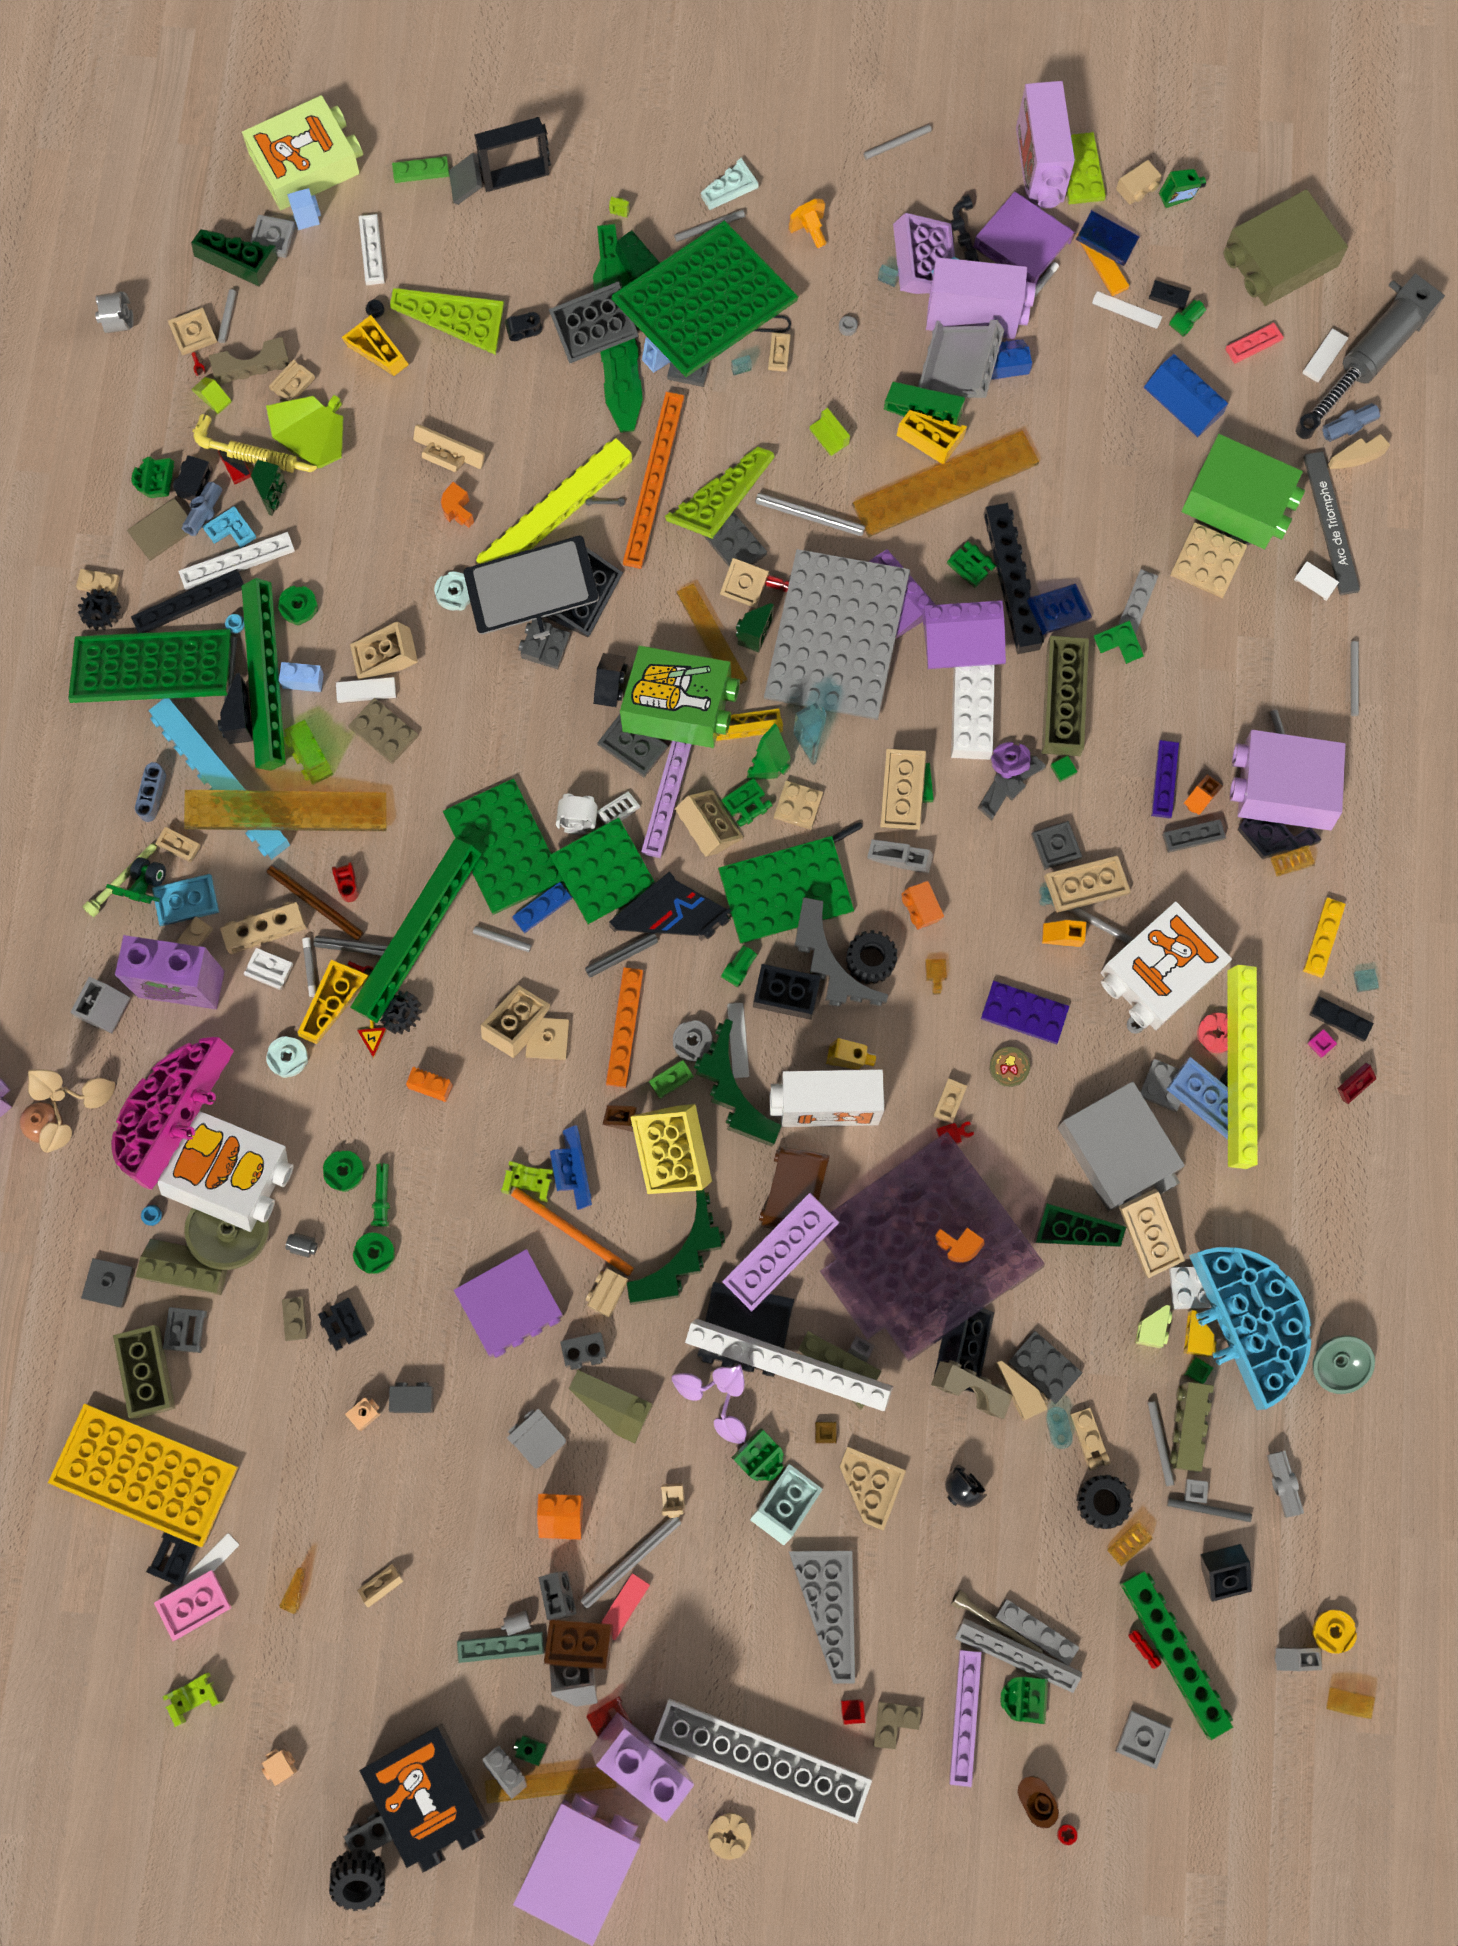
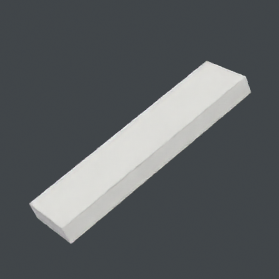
M377 214L359 216L366 285L383 284L385 281Z

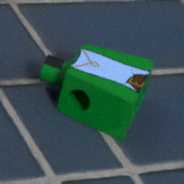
M1194 169L1170 172L1159 191L1165 208L1192 200L1199 188L1206 186V179L1204 176L1198 177Z

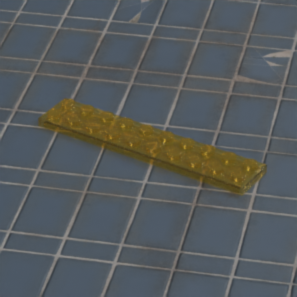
M1023 430L854 501L852 506L861 524L865 526L868 537H871L1037 466L1039 460Z
M185 790L184 829L386 831V792Z

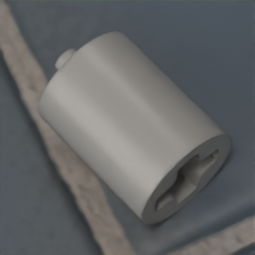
M526 1610L504 1617V1625L501 1626L502 1630L506 1629L508 1636L531 1628Z

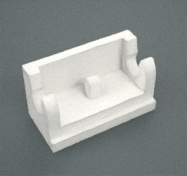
M1308 561L1294 579L1323 597L1325 601H1327L1339 583Z

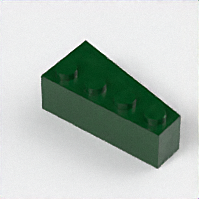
M200 229L191 242L194 257L258 287L278 260L276 246L274 245L264 246L260 245V242L252 241V243L242 241L239 237L229 238L225 237L224 234Z
M633 230L618 239L615 251L625 271L628 272L631 282L660 263Z
M1045 1203L1033 1243L1121 1247L1126 1227Z

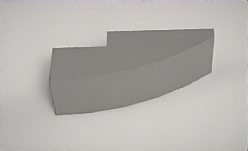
M872 839L867 858L893 867L929 874L933 854L930 850L913 848L909 844Z

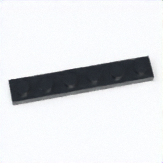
M236 569L131 616V619L138 633H147L241 591L244 582Z

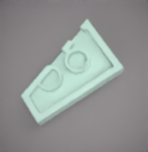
M742 158L736 161L737 164L732 169L728 168L725 171V175L713 181L701 192V198L709 210L758 188L757 180Z

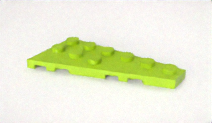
M393 288L390 302L391 309L496 355L504 301Z
M756 447L740 459V463L737 466L728 468L719 479L716 477L693 494L694 498L687 503H681L678 506L679 509L675 512L666 514V521L713 538L775 458L774 453Z

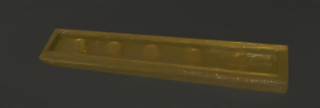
M694 583L677 591L678 598L712 658L731 662V678L740 679V685L748 681L746 675Z
M599 1767L525 1775L527 1787L513 1799L509 1797L496 1779L485 1780L487 1804L617 1788L616 1781Z

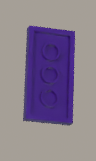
M993 981L981 1019L1057 1045L1070 1006Z

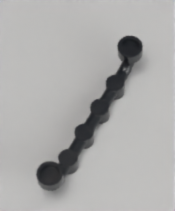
M967 194L962 196L961 201L953 207L952 215L954 220H951V226L953 231L958 230L960 233L957 236L960 247H966L967 251L964 252L965 260L980 262L977 251L971 242V237L965 228L964 220L959 213L962 208L965 211L973 209L971 198Z

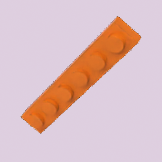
M623 967L606 1080L607 1086L626 1088L643 978V970Z

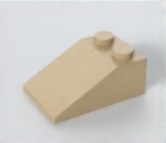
M399 622L386 626L350 644L359 680L400 671L418 663L411 630Z
M518 985L481 1024L482 1039L514 1058L528 1043L549 1010L550 1004Z

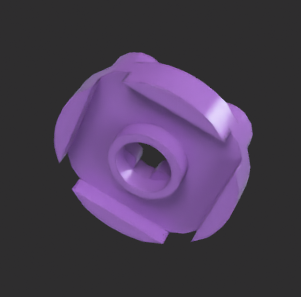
M1007 742L997 746L994 749V754L991 756L993 769L1001 774L1003 778H1011L1029 770L1031 757L1030 751L1025 745L1019 743L1020 746L1013 745V742Z

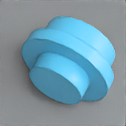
M231 614L227 617L225 626L231 630V633H239L245 627L244 619L238 614Z

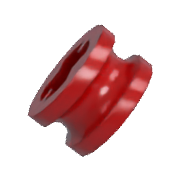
M1069 1824L1062 1825L1057 1832L1059 1841L1064 1845H1073L1078 1837L1076 1829ZM1069 1828L1072 1830L1070 1833L1073 1834V1838H1068L1067 1841H1064L1063 1838L1065 1837L1061 1836L1062 1831H1067Z

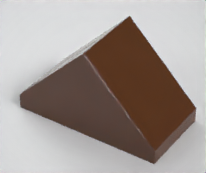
M607 1105L602 1125L633 1132L631 1116L638 1114L637 1107Z

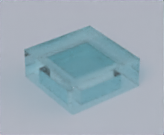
M882 264L879 269L878 280L895 287L899 271Z
M749 355L731 361V370L734 376L751 371L752 361Z
M1375 969L1353 973L1357 992L1377 990L1379 988Z

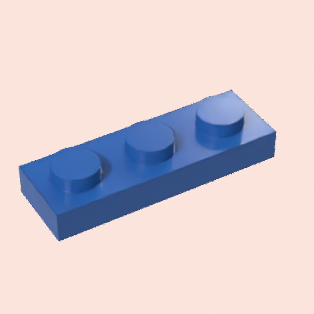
M559 882L513 915L512 919L525 934L572 900V897Z

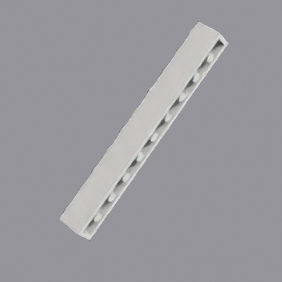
M695 1319L691 1323L685 1341L687 1344L881 1411H885L893 1390V1386L699 1319Z

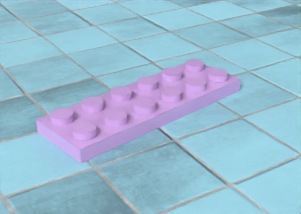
M809 1193L722 1282L753 1311L840 1222Z

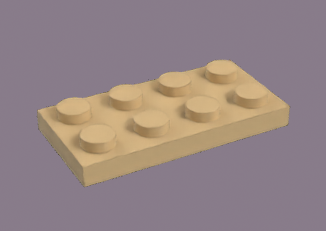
M886 749L881 828L920 830L926 751Z
M1118 856L1047 873L1044 876L1057 913L1128 895L1131 892Z
M1157 1189L1151 1190L1119 1206L1144 1273L1148 1278L1185 1261Z

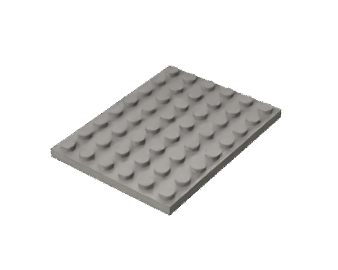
M796 549L764 699L878 720L910 569Z

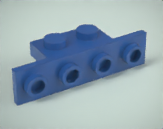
M576 1125L563 1130L566 1149H554L550 1151L557 1191L573 1190L577 1210H581L591 1206L592 1201L580 1134Z

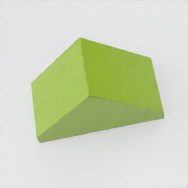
M204 377L192 388V391L217 414L222 412L232 402L214 379Z

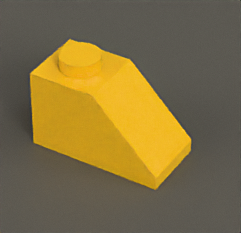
M1191 1310L1187 1314L1183 1353L1204 1357L1212 1356L1217 1347L1214 1333L1207 1324L1200 1326L1198 1321L1202 1320V1318L1196 1319L1197 1311Z

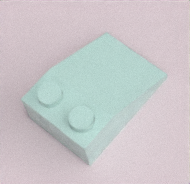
M788 1464L750 1520L781 1544L785 1545L794 1535L823 1489Z

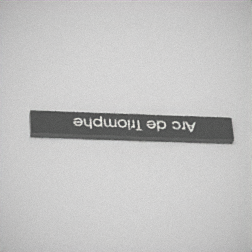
M1324 453L1305 454L1303 458L1335 580L1339 582L1337 585L1339 595L1358 593L1360 588Z

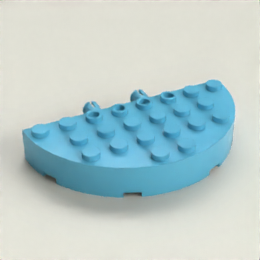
M1216 1247L1189 1255L1211 1305V1309L1197 1313L1196 1319L1205 1317V1319L1198 1321L1200 1326H1204L1217 1319L1229 1346L1213 1353L1214 1358H1219L1215 1362L1221 1365L1231 1359H1235L1257 1410H1265L1275 1405L1298 1383L1310 1354L1311 1339L1309 1326H1311L1308 1309L1299 1289L1293 1280L1279 1269L1277 1264L1250 1250L1236 1247Z

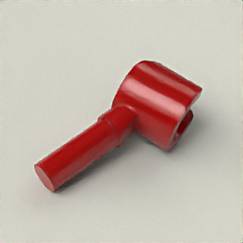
M193 352L191 355L195 363L193 370L196 376H198V369H203L205 374L206 369L204 365L199 362L196 352Z
M351 961L347 964L362 973L367 969L373 971L372 966L363 967Z

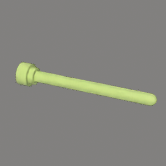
M151 843L138 857L147 859L157 849L156 844ZM132 863L111 885L120 886L130 876ZM106 888L95 900L87 901L82 906L83 909L94 918L99 913L100 905L112 894V889Z

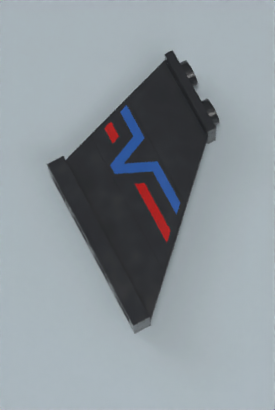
M669 871L611 919L609 926L614 932L629 931L699 936V939L702 941L705 938H711L716 933V928L720 925L722 927L731 920V910L722 907L675 880V877Z

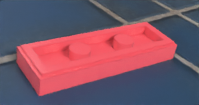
M1272 323L1227 345L1225 350L1233 363L1236 364L1282 341L1284 337L1275 323Z
M633 1573L600 1623L613 1625V1640H616L650 1586Z

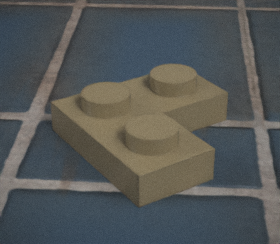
M878 1702L874 1747L896 1750L898 1727L919 1730L921 1707Z

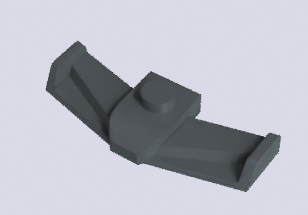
M1030 756L1029 770L1011 778H1003L999 773L994 777L992 785L978 806V809L991 821L1006 796L1013 801L1026 788L1023 781L1046 768V765L1036 756Z

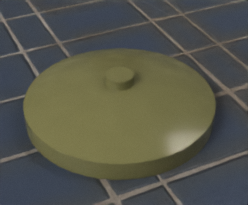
M192 1208L185 1222V1239L192 1255L202 1264L219 1270L240 1268L253 1261L264 1249L269 1236L268 1220L265 1223L257 1220L252 1231L249 1232Z

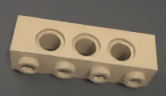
M297 902L284 903L282 907L277 909H266L262 914L256 916L248 915L242 921H231L220 928L226 949L230 955L307 929ZM280 917H287L284 923H277ZM267 923L266 929L258 930L260 924ZM244 929H247L248 934L244 937H240V932Z

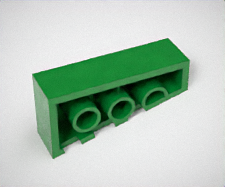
M892 382L883 410L903 417L911 410L933 416L932 419L939 421H950V424L958 426L965 397Z

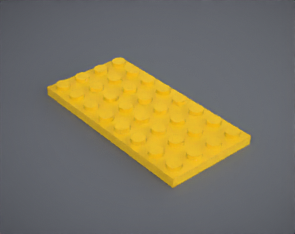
M83 1404L48 1484L194 1545L204 1547L238 1467L95 1407Z

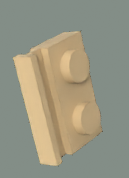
M293 359L269 385V388L284 401L295 400L314 381L315 376Z

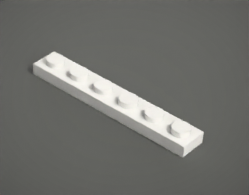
M286 532L179 570L178 572L187 591L237 569L239 572L295 552L289 534Z

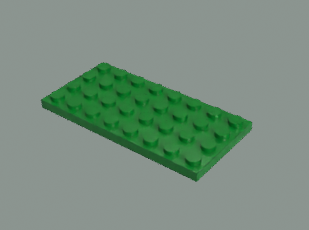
M231 630L75 636L68 695L69 702L85 703L227 696Z

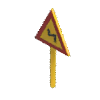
M370 1020V1029L357 1031L374 1058L386 1028H374V1022Z

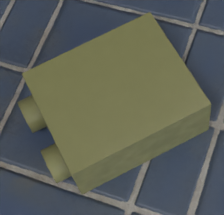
M1306 189L1232 229L1224 249V257L1231 268L1235 269L1238 267L1245 277L1244 285L1249 295L1254 298L1258 296L1264 306H1267L1339 267L1348 246Z

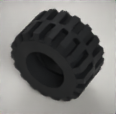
M870 930V933L864 931L860 936L856 935L854 940L850 942L847 951L846 962L848 963V970H851L853 977L857 976L858 981L864 980L865 984H869V982L877 984L878 981H885L886 977L892 974L897 962V948L894 947V941H890L888 935L884 937L881 931L877 934L874 933L875 930ZM867 948H874L882 954L883 962L878 966H868L862 962L860 953Z
M1099 1475L1089 1478L1078 1491L1079 1496L1076 1498V1501H1078L1077 1509L1081 1512L1080 1516L1086 1520L1087 1524L1095 1528H1116V1526L1122 1525L1123 1521L1129 1518V1512H1132L1133 1507H1131V1503H1133V1498H1130L1131 1491L1117 1477ZM1107 1489L1114 1495L1116 1505L1112 1513L1102 1515L1095 1509L1093 1498L1098 1490Z
M354 1849L353 1852L346 1851L343 1856L339 1855L336 1861H333L330 1868L329 1894L332 1901L336 1902V1905L339 1907L343 1906L345 1910L353 1909V1911H358V1909H362V1911L367 1910V1907L372 1908L376 1902L379 1903L385 1893L386 1869L382 1858L375 1856V1853L372 1851L370 1853L367 1852L365 1849H362V1851Z

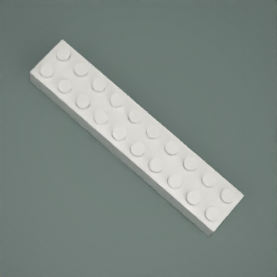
M670 1698L653 1743L854 1823H858L872 1782L871 1778Z

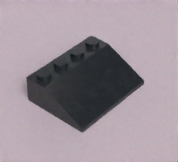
M586 547L599 600L545 617L585 637H589L623 572Z

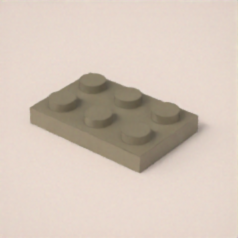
M375 698L348 725L349 729L391 764L418 737V733Z

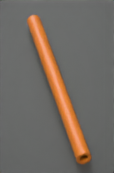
M516 1187L512 1192L511 1196L618 1270L630 1276L634 1270V1267L519 1188Z

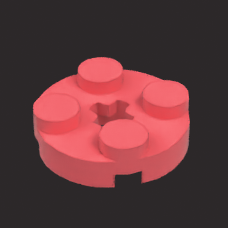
M1224 1013L1207 1015L1198 1026V1040L1209 1052L1224 1053L1228 1051V1015ZM1217 1028L1223 1032L1220 1038L1213 1034V1031Z

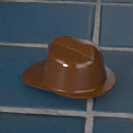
M1029 1776L1021 1780L1018 1785V1796L1028 1818L1039 1828H1050L1056 1823L1059 1816V1804L1055 1794L1051 1792L1046 1782L1038 1777Z

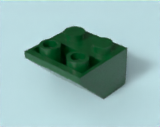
M257 459L251 478L268 514L273 516L274 511L279 507L281 493H284L286 490V482L278 465Z

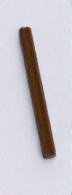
M273 864L269 866L266 871L268 875L355 940L361 939L364 934L361 929Z

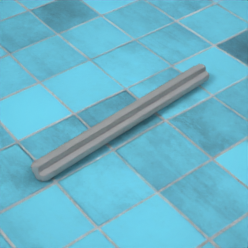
M758 493L756 497V504L858 536H862L865 530V526L766 494Z
M670 1518L589 1591L581 1599L582 1604L586 1608L594 1604L681 1524L679 1518Z

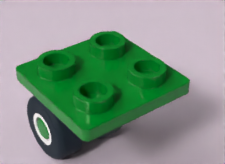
M138 857L133 861L130 868V876L133 880H136L130 889L106 884V888L112 889V894L125 896L128 899L151 904L152 901L159 902L160 898L148 895L146 891L148 884L152 886L162 884L166 876V868L162 863H150L148 859Z

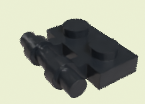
M349 1297L330 1307L333 1313L332 1316L328 1317L326 1311L318 1314L321 1320L320 1325L322 1329L325 1328L329 1337L328 1341L330 1345H333L336 1352L343 1349L340 1342L342 1339L345 1338L350 1345L368 1335ZM336 1321L341 1329V1332L337 1334L332 1326Z

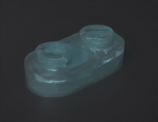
M1051 1408L1046 1414L1051 1443L1057 1449H1066L1073 1440L1068 1415L1063 1408ZM1054 1414L1059 1415L1060 1420L1058 1422L1053 1420ZM1059 1435L1064 1436L1063 1443H1060L1057 1440V1437Z

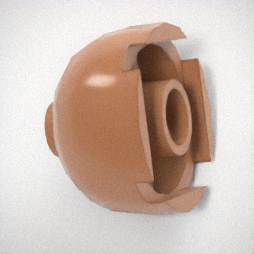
M43 1102L33 1103L26 1107L19 1120L20 1129L24 1136L35 1143H39L40 1132L47 1123L53 1122L57 1124L53 1106ZM60 1114L61 1124H63L62 1115Z

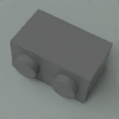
M398 1382L395 1383V1386H390V1413H433L434 1387L429 1386V1383L418 1382L416 1386H408V1383Z

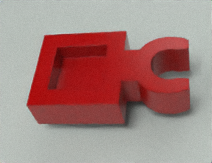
M969 1121L964 1122L959 1128H957L956 1123L937 1128L936 1133L942 1149L962 1143V1136L965 1138L972 1137L974 1132L967 1133L964 1130L971 1123Z

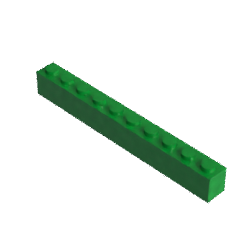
M254 578L242 585L255 768L272 771L286 764L272 584L269 581Z
M457 838L453 840L350 1008L361 1016L375 1023H378L390 1001L482 855L472 845Z

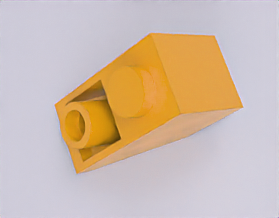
M1063 920L1044 923L1042 944L1082 947L1086 936V922Z

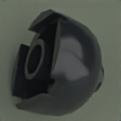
M956 1465L946 1477L945 1489L948 1493L947 1499L955 1506L957 1504L966 1508L976 1506L987 1496V1494H984L986 1490L972 1473L967 1475L963 1472L965 1470L964 1467Z

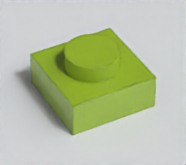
M611 197L609 202L610 213L627 218L630 212L629 201L623 198Z

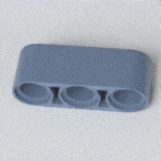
M156 762L146 765L135 804L136 813L145 822H151L156 818L166 781L165 771ZM154 771H159L157 776L151 777ZM155 789L152 795H147L149 790ZM150 808L148 813L142 814L143 809Z

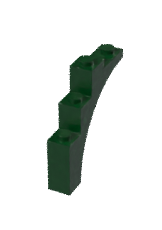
M725 1019L723 1023L719 1022L715 1032L718 1035L716 1042L712 1041L708 1050L711 1055L704 1053L702 1057H697L694 1068L697 1069L695 1075L717 1083V1085L713 1084L710 1091L712 1103L733 1110V1113L729 1111L725 1121L728 1124L727 1130L772 1147L776 1142L781 1125L757 1111L739 1089L732 1073L729 1059V1036L733 1021Z
M704 1189L696 1190L697 1206L695 1220L689 1237L675 1257L657 1272L642 1279L627 1282L630 1305L679 1298L678 1292H682L681 1279L676 1280V1277L699 1274L700 1268H704L702 1255L698 1256V1253L720 1250L722 1248L721 1244L725 1243L723 1231L719 1232V1227L710 1228V1225L714 1223L712 1212L708 1213L707 1205L710 1204L709 1192L705 1193Z

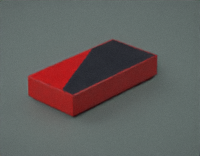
M218 451L234 485L251 478V473L242 459L227 457V452Z

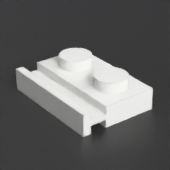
M256 948L244 975L282 990V986L288 978L293 963Z

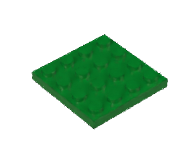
M620 818L609 822L549 855L587 925L635 900L655 884Z

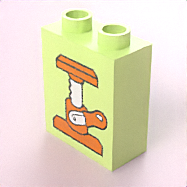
M322 95L242 131L248 153L280 211L291 206L287 195L289 193L309 188L311 195H316L360 174L356 159L363 156V152L354 134L345 137L341 129L347 127L341 110L337 105L329 109Z

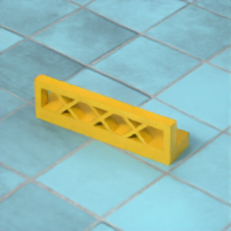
M771 709L731 715V721L735 720L739 724L730 725L727 735L718 734L716 741L764 735L774 723L778 726L779 731L783 732L780 710ZM776 715L777 719L764 721L767 716ZM748 718H755L757 721H759L745 723L748 720Z

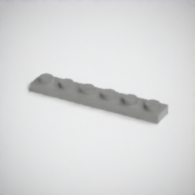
M965 1618L956 1633L955 1639L1039 1678L1048 1679V1682L1072 1693L1082 1678V1672Z

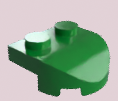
M146 457L142 459L144 463L139 468L135 467L132 472V485L146 497H168L175 461L171 458L154 460L151 457Z
M760 1428L731 1458L753 1480L770 1481L780 1474L783 1468L784 1454L780 1446Z
M1016 1677L1003 1687L1000 1696L1001 1706L1012 1720L1045 1724L1048 1679Z

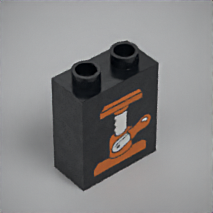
M443 1724L359 1770L406 1868L418 1862L422 1873L446 1860L442 1848L457 1840L461 1850H464L485 1838L481 1826L487 1823L489 1817Z

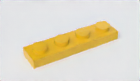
M1328 897L1325 899L1303 972L1320 978L1324 976L1344 912L1345 903Z

